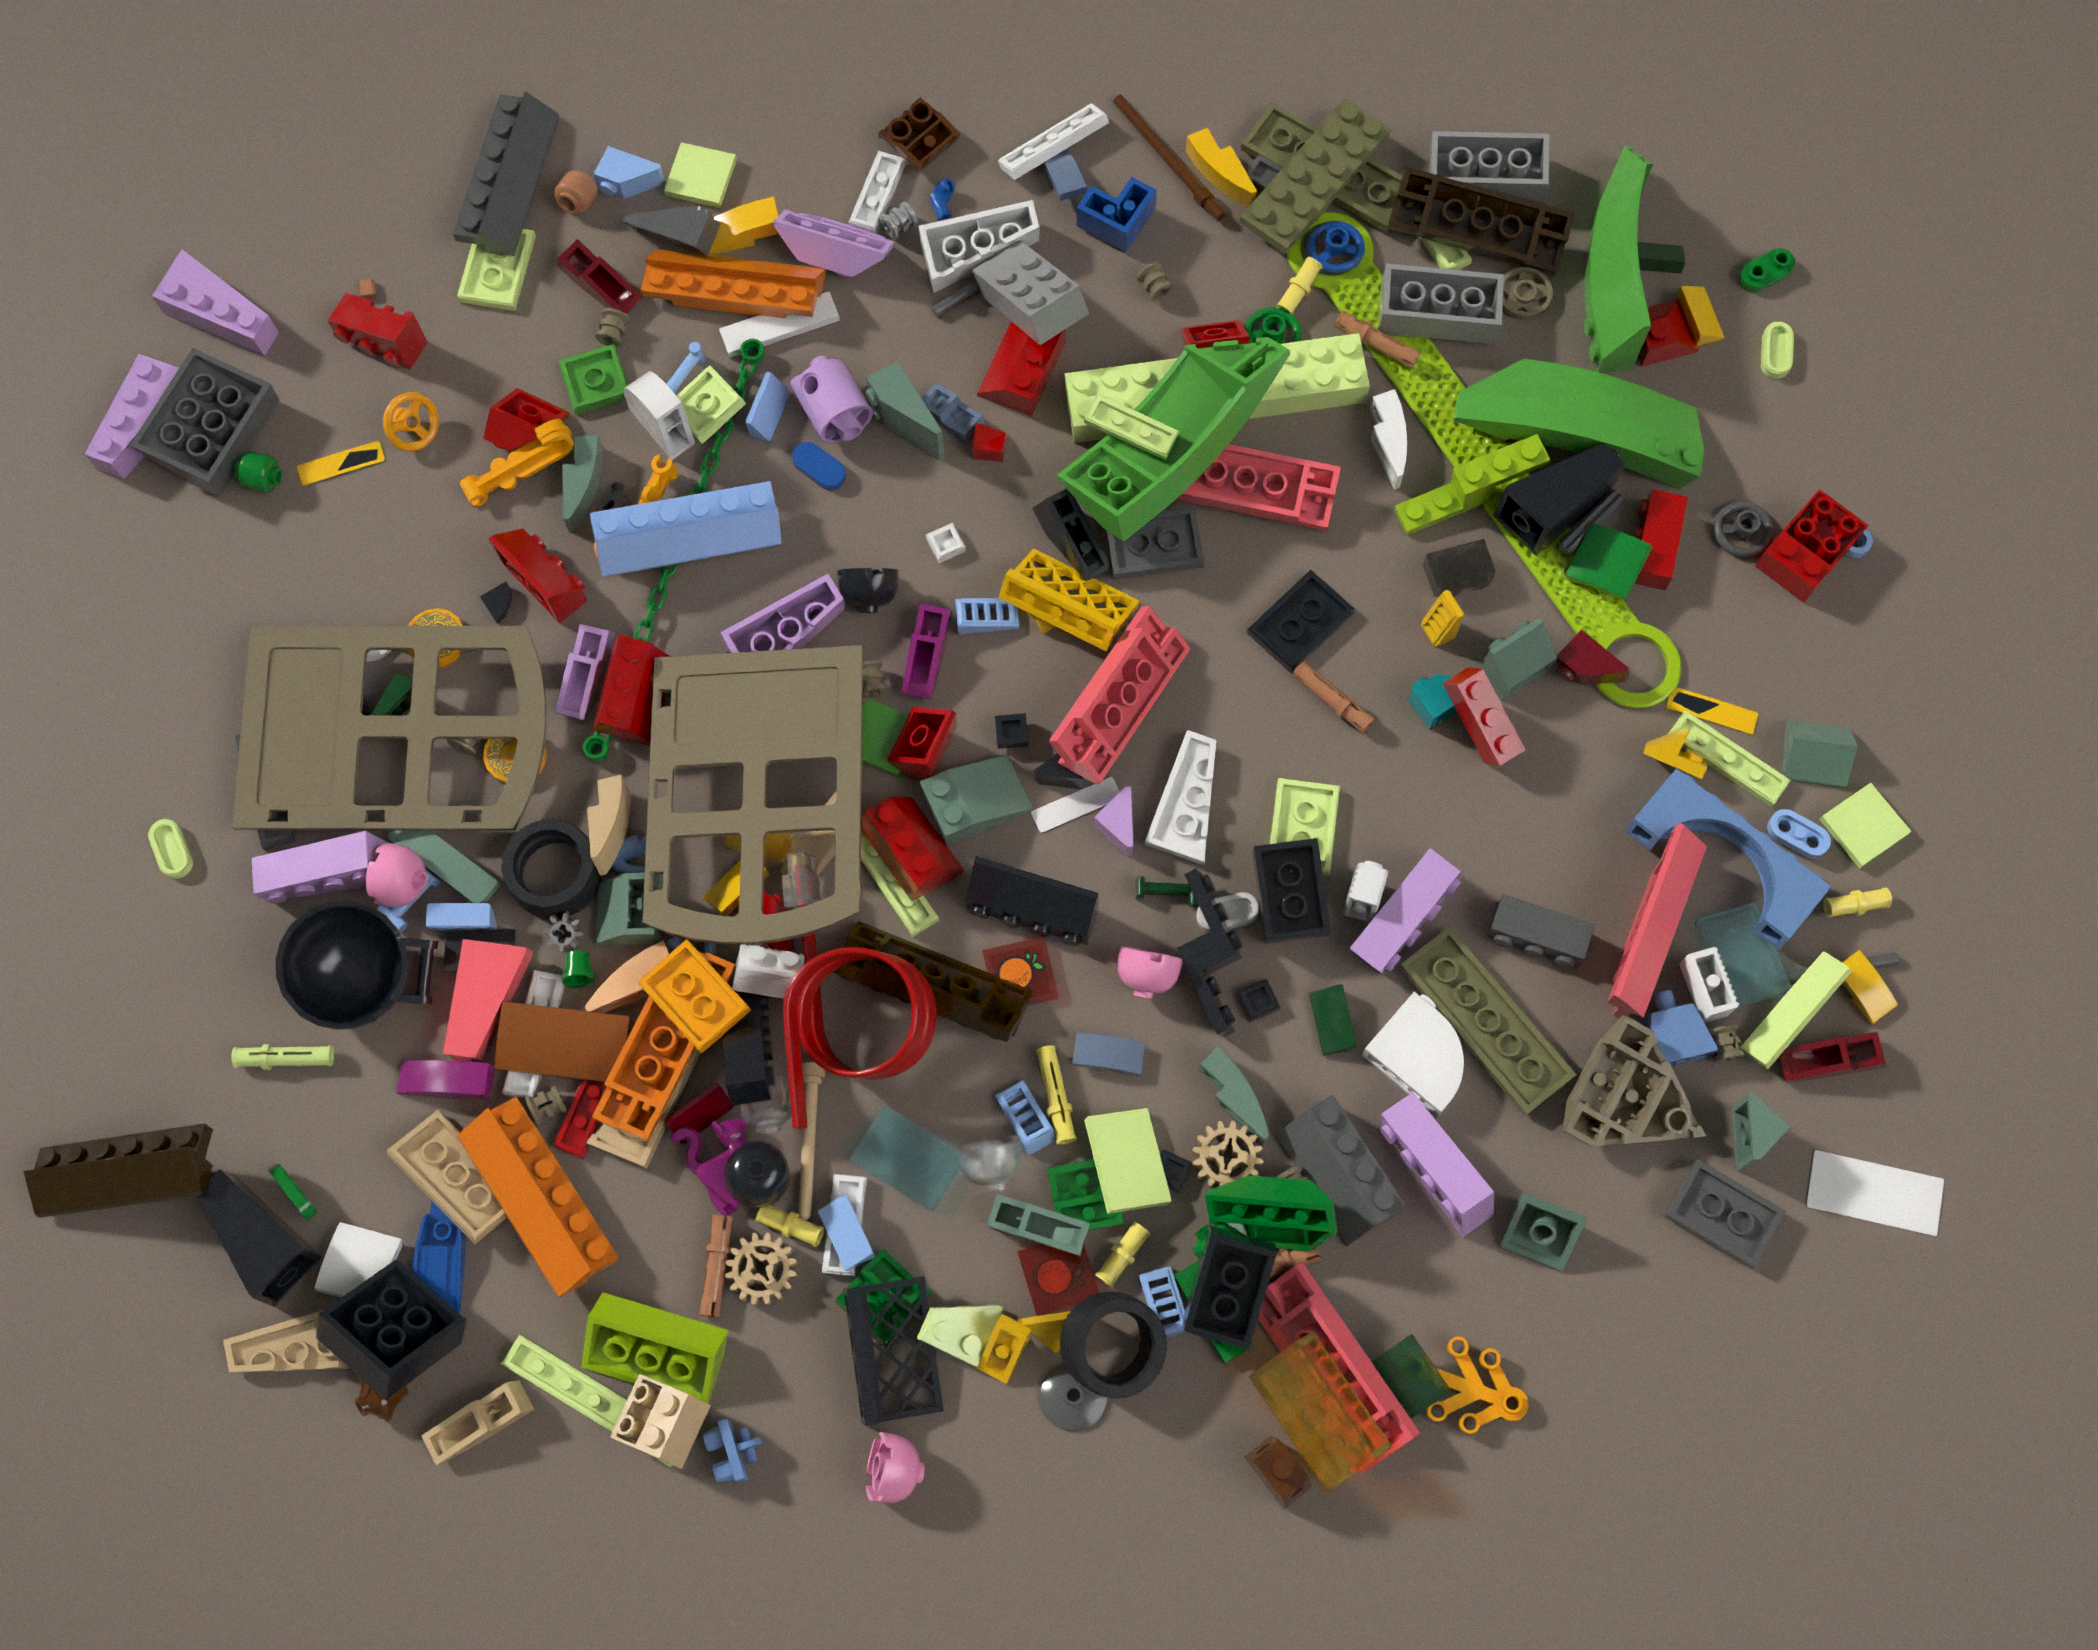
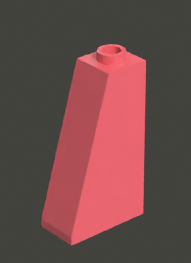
M463 939L443 1054L451 1056L452 1061L472 1062V1059L483 1060L499 1026L502 1002H511L532 959L533 951L526 947Z

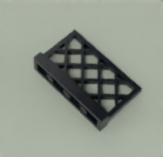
M925 1276L843 1288L862 1424L868 1426L879 1424V1422L943 1412L935 1348L926 1344V1351L921 1347L922 1341L918 1340L916 1343L902 1333V1330L912 1316L924 1323L929 1312ZM918 1284L920 1298L914 1307L910 1309L898 1300L897 1297L905 1286ZM898 1288L893 1295L886 1291V1289ZM881 1291L890 1298L879 1315L868 1307L867 1292ZM893 1302H896L909 1312L898 1329L882 1318ZM920 1305H921L922 1317L916 1313V1311H917V1309L920 1307ZM869 1313L876 1318L872 1325L870 1324ZM880 1321L895 1332L884 1348L875 1343L872 1338V1331ZM898 1336H901L914 1346L903 1362H900L887 1352ZM874 1347L880 1351V1354L876 1359ZM917 1350L925 1354L929 1361V1366L921 1377L906 1366ZM884 1355L899 1365V1368L889 1382L877 1374L876 1366ZM903 1369L918 1379V1382L908 1396H905L892 1386ZM929 1373L931 1375L932 1385L925 1380ZM879 1381L885 1385L881 1393L879 1389ZM922 1383L933 1391L935 1405L920 1407L911 1400ZM891 1389L903 1398L904 1401L896 1412L883 1414L881 1400L887 1391ZM908 1403L915 1407V1409L904 1410Z

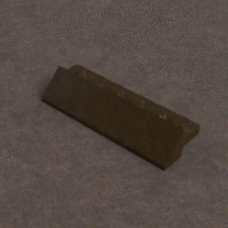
M1406 166L1393 201L1394 204L1387 229L1555 275L1558 272L1563 250L1568 242L1576 213Z
M860 921L847 935L843 947L868 948L908 961L928 981L935 999L936 1016H942L957 1022L963 1027L972 1028L987 1034L993 1039L1008 1042L1011 1036H1015L1033 993L1031 989L996 977V975ZM859 960L846 964L832 972L846 980L855 981L870 987L873 991L885 993L899 999L903 1003L911 1004L909 991L904 980L893 967L882 960Z
M204 1123L40 1148L34 1169L23 1171L34 1214L38 1218L205 1195L213 1167L205 1159L213 1129Z

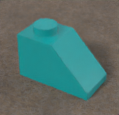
M1435 674L1429 679L1422 677L1411 686L1412 690L1408 701L1429 730L1457 712L1442 684L1452 678V676Z

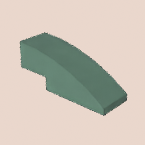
M598 435L574 436V464H562L563 520L569 532H575L586 516L599 485L603 464V446Z
M1217 1046L1200 1064L1199 1072L1220 1090L1214 1102L1241 1127L1246 1125L1248 1127L1247 1132L1250 1135L1256 1134L1257 1141L1263 1146L1269 1137V1133L1256 1095L1235 1063Z
M997 1194L987 1226L1080 1256L1090 1223Z

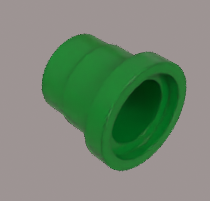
M574 950L566 953L565 972L562 974V983L571 988H583L592 985L595 977L594 972L591 971L590 954L583 950Z

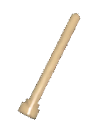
M814 1062L802 1063L808 1128H804L802 1133L798 1214L799 1218L803 1220H808L811 1217L818 1085H821L822 1079L825 1078V1070Z

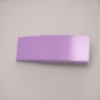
M584 624L579 625L573 653L568 655L555 713L586 720L607 666L615 632Z

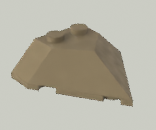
M1623 1015L1597 1042L1566 1103L1563 1131L1591 1147L1707 1137L1702 1126L1698 1125L1691 1111L1692 1107L1669 1061L1665 1060L1657 1044L1659 1041L1654 1032L1630 1017Z

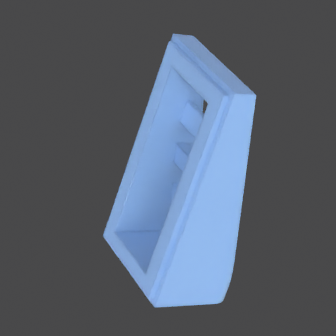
M1000 598L955 599L959 635L1019 629L1017 607ZM1002 608L1009 609L1010 620H1003ZM991 609H996L997 620H991ZM984 610L985 620H979L978 611ZM966 612H972L973 620H967Z
M1024 1080L995 1095L1028 1155L1035 1153L1056 1140L1053 1128ZM1024 1095L1025 1099L1010 1107L1007 1104ZM1030 1106V1110L1015 1117V1114ZM1037 1118L1038 1121L1022 1129V1125Z
M1171 1266L1140 1274L1139 1279L1146 1303L1158 1318L1163 1320L1178 1315V1322L1163 1326L1166 1337L1185 1333L1182 1322L1185 1310ZM1167 1278L1168 1284L1150 1289L1148 1282ZM1171 1291L1172 1296L1156 1301L1153 1300L1152 1295ZM1174 1303L1176 1308L1162 1313H1158L1156 1309Z

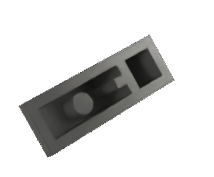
M680 206L626 215L623 218V222L634 231L705 256L709 255L721 225L712 217V211L701 206H696V209Z

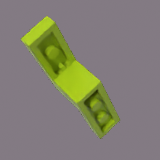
M1535 434L1453 468L1449 484L1397 504L1394 511L1406 536L1490 502L1493 487L1549 465L1550 458L1538 434Z

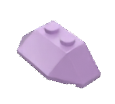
M784 210L774 221L775 229L798 261L807 263L810 267L834 271L839 276L854 277L883 260L894 245L893 241L887 240L875 232L821 216L806 213L796 214L793 211Z

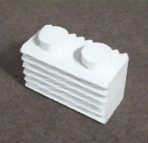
M1373 861L1357 864L1342 911L1345 916L1369 923L1374 919L1389 872L1386 869H1382V865Z
M743 943L740 945L732 989L784 999L792 978L804 965L805 956L802 953L798 955L796 952L778 951L771 948L765 949L764 947L752 946L751 944L747 946Z
M1716 947L1688 954L1679 963L1693 1003L1704 1023L1728 1017L1739 1005L1736 1002L1737 997L1733 996L1735 991L1731 990L1732 985L1728 983L1730 979L1726 977L1728 973L1724 971L1725 967L1721 965L1723 961L1719 959L1721 955L1717 953L1718 948Z

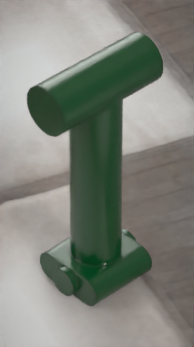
M1138 876L1136 879V900H1143L1145 895L1188 896V906L1199 907L1189 883L1145 882V877Z

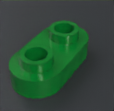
M1773 249L1747 263L1739 275V283L1748 292H1761L1790 276L1795 267V257L1786 249ZM1753 272H1758L1760 276L1754 275Z

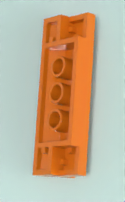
M657 249L645 258L647 267L641 293L643 297L672 300L673 305L679 307L754 316L765 315L785 319L787 314L813 317L817 297H821L826 269Z
M699 952L728 984L736 965L706 952L704 954ZM650 996L604 1083L607 1088L592 1116L595 1121L616 1129L626 1136L644 1141H649L695 1049V1046Z
M517 1097L492 1110L487 1108L457 1135L558 1299L587 1283L591 1276L618 1261L619 1257Z

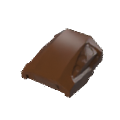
M920 97L911 104L909 110L904 111L903 115L893 119L889 126L885 127V130H880L878 137L884 139L913 169L919 172L948 149L960 137V133L942 113L932 108Z

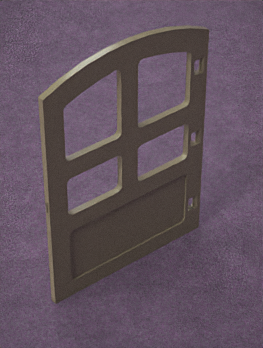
M397 625L250 626L232 829L515 831L529 804L538 779L547 730V702L544 677L528 628L526 626ZM413 650L415 652L411 709L409 714L405 716H369L362 714L366 659L369 651ZM444 650L507 651L518 691L519 713L515 716L436 715L440 653ZM363 739L408 740L404 801L401 805L358 806L355 804L359 747ZM516 739L518 741L507 782L496 805L431 806L429 804L433 743L435 740ZM272 812H288V821H271ZM368 812H385V822H367ZM465 812H482V822H464Z
M862 645L654 658L643 900L644 925L670 935L694 941L752 945L780 942L807 936L834 927L860 914L864 656ZM662 692H671L670 707L661 708ZM821 760L837 761L836 802L833 805L786 808L766 807L767 767L770 764ZM742 765L744 767L743 802L739 810L673 813L674 774L677 769ZM658 782H667V797L657 798ZM835 831L834 894L820 901L789 911L770 915L763 914L766 836L771 833ZM741 836L739 913L736 916L707 914L669 903L671 844L673 840L677 838ZM654 874H663V890L653 891Z

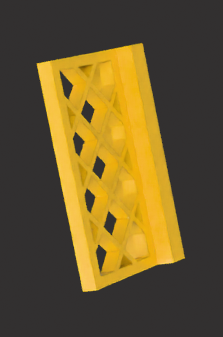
M1034 548L1014 570L1010 568L1005 574L998 597L1106 652L1111 647L1116 634L1137 610L1140 600L1095 578L1085 582L1075 568ZM1033 561H1036L1046 567L1035 568ZM1051 576L1053 581L1042 582L1040 577ZM1060 576H1066L1073 581H1062ZM1086 589H1092L1099 592V594H1088ZM1067 590H1078L1080 595H1069ZM1119 602L1127 607L1116 608L1114 603ZM1094 603H1104L1107 608H1096Z

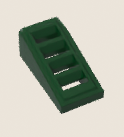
M398 672L395 673L370 716H401L411 706L413 679Z

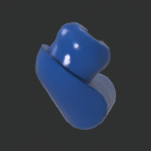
M948 178L939 182L930 195V203L938 221L951 218L947 204L953 196L955 183Z

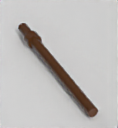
M1120 94L1115 97L1113 103L1192 192L1196 203L1201 208L1205 207L1217 222L1221 221L1226 214L1213 200L1214 195L1209 189L1199 184L1123 95Z

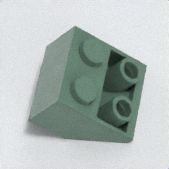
M1541 618L1536 619L1532 623L1529 621L1523 622L1513 631L1514 634L1506 640L1504 637H1500L1488 647L1489 652L1484 658L1485 662L1482 669L1495 693L1502 701L1550 671L1557 659Z
M624 873L599 883L597 945H643L661 942V931L643 923L645 873ZM654 874L653 891L662 890L663 883L659 876Z

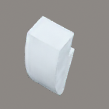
M1395 389L1372 398L1370 412L1376 425L1373 427L1370 440L1395 490L1400 488L1407 455V433L1402 406Z

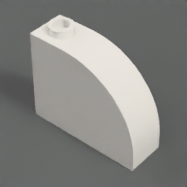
M648 371L623 389L630 411L669 458L673 460L695 444L682 402L655 373Z
M1413 992L1366 1046L1362 1056L1408 1095L1413 1092L1424 1107L1434 1117L1438 1118L1455 1096L1461 1083L1464 1068L1463 1050L1456 1031L1449 1021L1435 1009L1436 1004L1426 995L1421 994L1419 996L1416 992Z

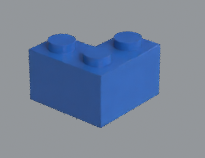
M1133 177L1130 178L1117 199L1091 186L1076 207L1077 227L1127 252L1156 209L1157 190Z

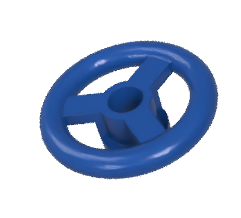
M1329 221L1320 224L1311 232L1307 241V252L1309 257L1316 259L1322 264L1323 271L1344 273L1352 270L1360 263L1364 256L1365 243L1361 233L1352 225L1342 221ZM1325 232L1326 250L1318 256L1315 248L1316 241ZM1349 235L1354 239L1356 246L1348 244ZM1341 254L1353 256L1351 260L1343 264L1327 263L1333 256Z

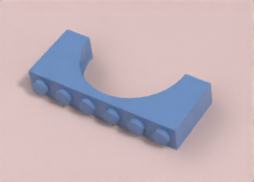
M1677 768L1625 830L1627 834L1649 851L1660 841L1669 837L1677 823L1685 825L1691 832L1713 834L1737 846L1754 864L1763 886V910L1753 931L1778 951L1793 936L1832 887L1824 881L1822 876L1809 870L1793 854L1784 851L1767 834L1758 831L1741 814L1733 812L1716 795L1707 792L1690 775L1682 773Z

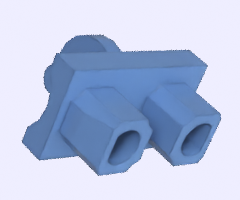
M728 1418L718 1421V1427L703 1434L708 1452L724 1447L727 1452V1460L712 1465L716 1482L723 1483L735 1480L741 1483L749 1480L741 1453L745 1452L748 1464L758 1461L754 1449L763 1445L761 1437L751 1439L748 1428H744L738 1431L742 1442L738 1444L732 1421H729Z

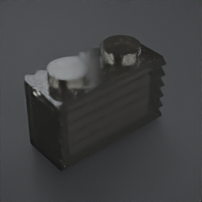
M1484 539L1434 551L1433 553L1429 552L1426 554L1423 568L1425 569V574L1429 580L1434 597L1441 595L1446 590L1450 591L1453 596H1456L1465 588L1472 587L1473 590L1483 589L1490 585L1496 573Z

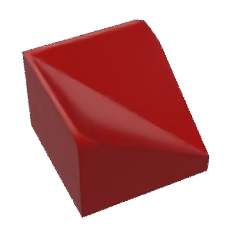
M976 423L973 459L1003 462L1006 433Z

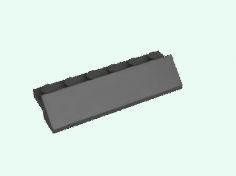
M526 91L523 98L500 94L453 232L455 241L484 245L487 253L514 257L559 120V114Z

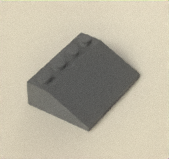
M192 348L130 446L192 485L219 497L234 474V466L237 459L247 453L280 399L270 383Z

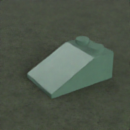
M897 361L866 377L868 390L865 393L873 409L872 417L875 421L880 419L887 430L939 461L945 459L942 430L900 363Z
M1007 755L948 769L920 782L924 799L947 847L1033 810Z

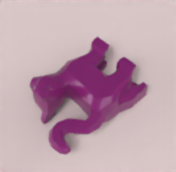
M742 1117L728 1119L720 1124L716 1121L712 1122V1127L716 1132L718 1140L728 1150L704 1163L698 1159L702 1143L700 1134L694 1128L680 1127L673 1131L670 1136L673 1143L682 1139L688 1141L689 1145L684 1158L686 1164L707 1188L711 1202L719 1213L724 1215V1218L738 1210L737 1206L740 1205L731 1197L725 1186L724 1169L727 1159L733 1151L748 1142L746 1140L748 1123Z

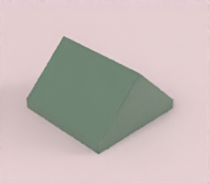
M1787 720L1783 775L1794 782L1846 788L1857 751V744L1851 729Z
M1748 1093L1732 1106L1737 1171H1745L1759 1161L1791 1127L1755 1093Z
M1523 1192L1514 1203L1500 1246L1563 1271L1587 1221V1217Z

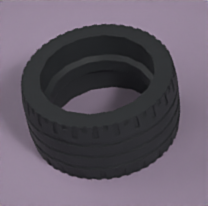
M543 819L530 823L515 833L510 842L507 843L503 853L501 867L506 888L515 901L533 915L548 919L553 914L558 918H562L565 911H569V916L574 915L576 912L578 913L581 909H584L593 900L598 891L601 876L591 859L589 838L583 831L571 823L556 819ZM551 843H566L573 846L580 854L582 865L576 881L570 887L553 896H538L531 893L525 887L523 869L528 858L535 851Z
M1104 1291L1085 1297L1084 1300L1079 1301L1071 1309L1066 1320H1064L1062 1331L1060 1332V1353L1067 1370L1079 1384L1100 1396L1125 1398L1142 1392L1160 1374L1163 1363H1165L1167 1337L1163 1324L1148 1305L1125 1293ZM1114 1312H1125L1138 1323L1141 1335L1139 1352L1132 1364L1121 1373L1109 1377L1100 1376L1093 1372L1087 1364L1085 1355L1087 1336L1094 1324L1105 1315Z

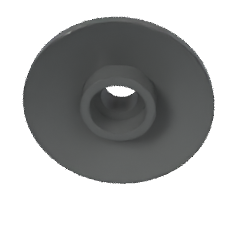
M1065 1364L1056 1367L1047 1375L1040 1392L1041 1406L1046 1417L1057 1427L1068 1431H1080L1091 1427L1100 1419L1107 1403V1397L1095 1394L1079 1384L1071 1376ZM1072 1389H1076L1080 1393V1398L1076 1402H1071L1067 1398V1393Z

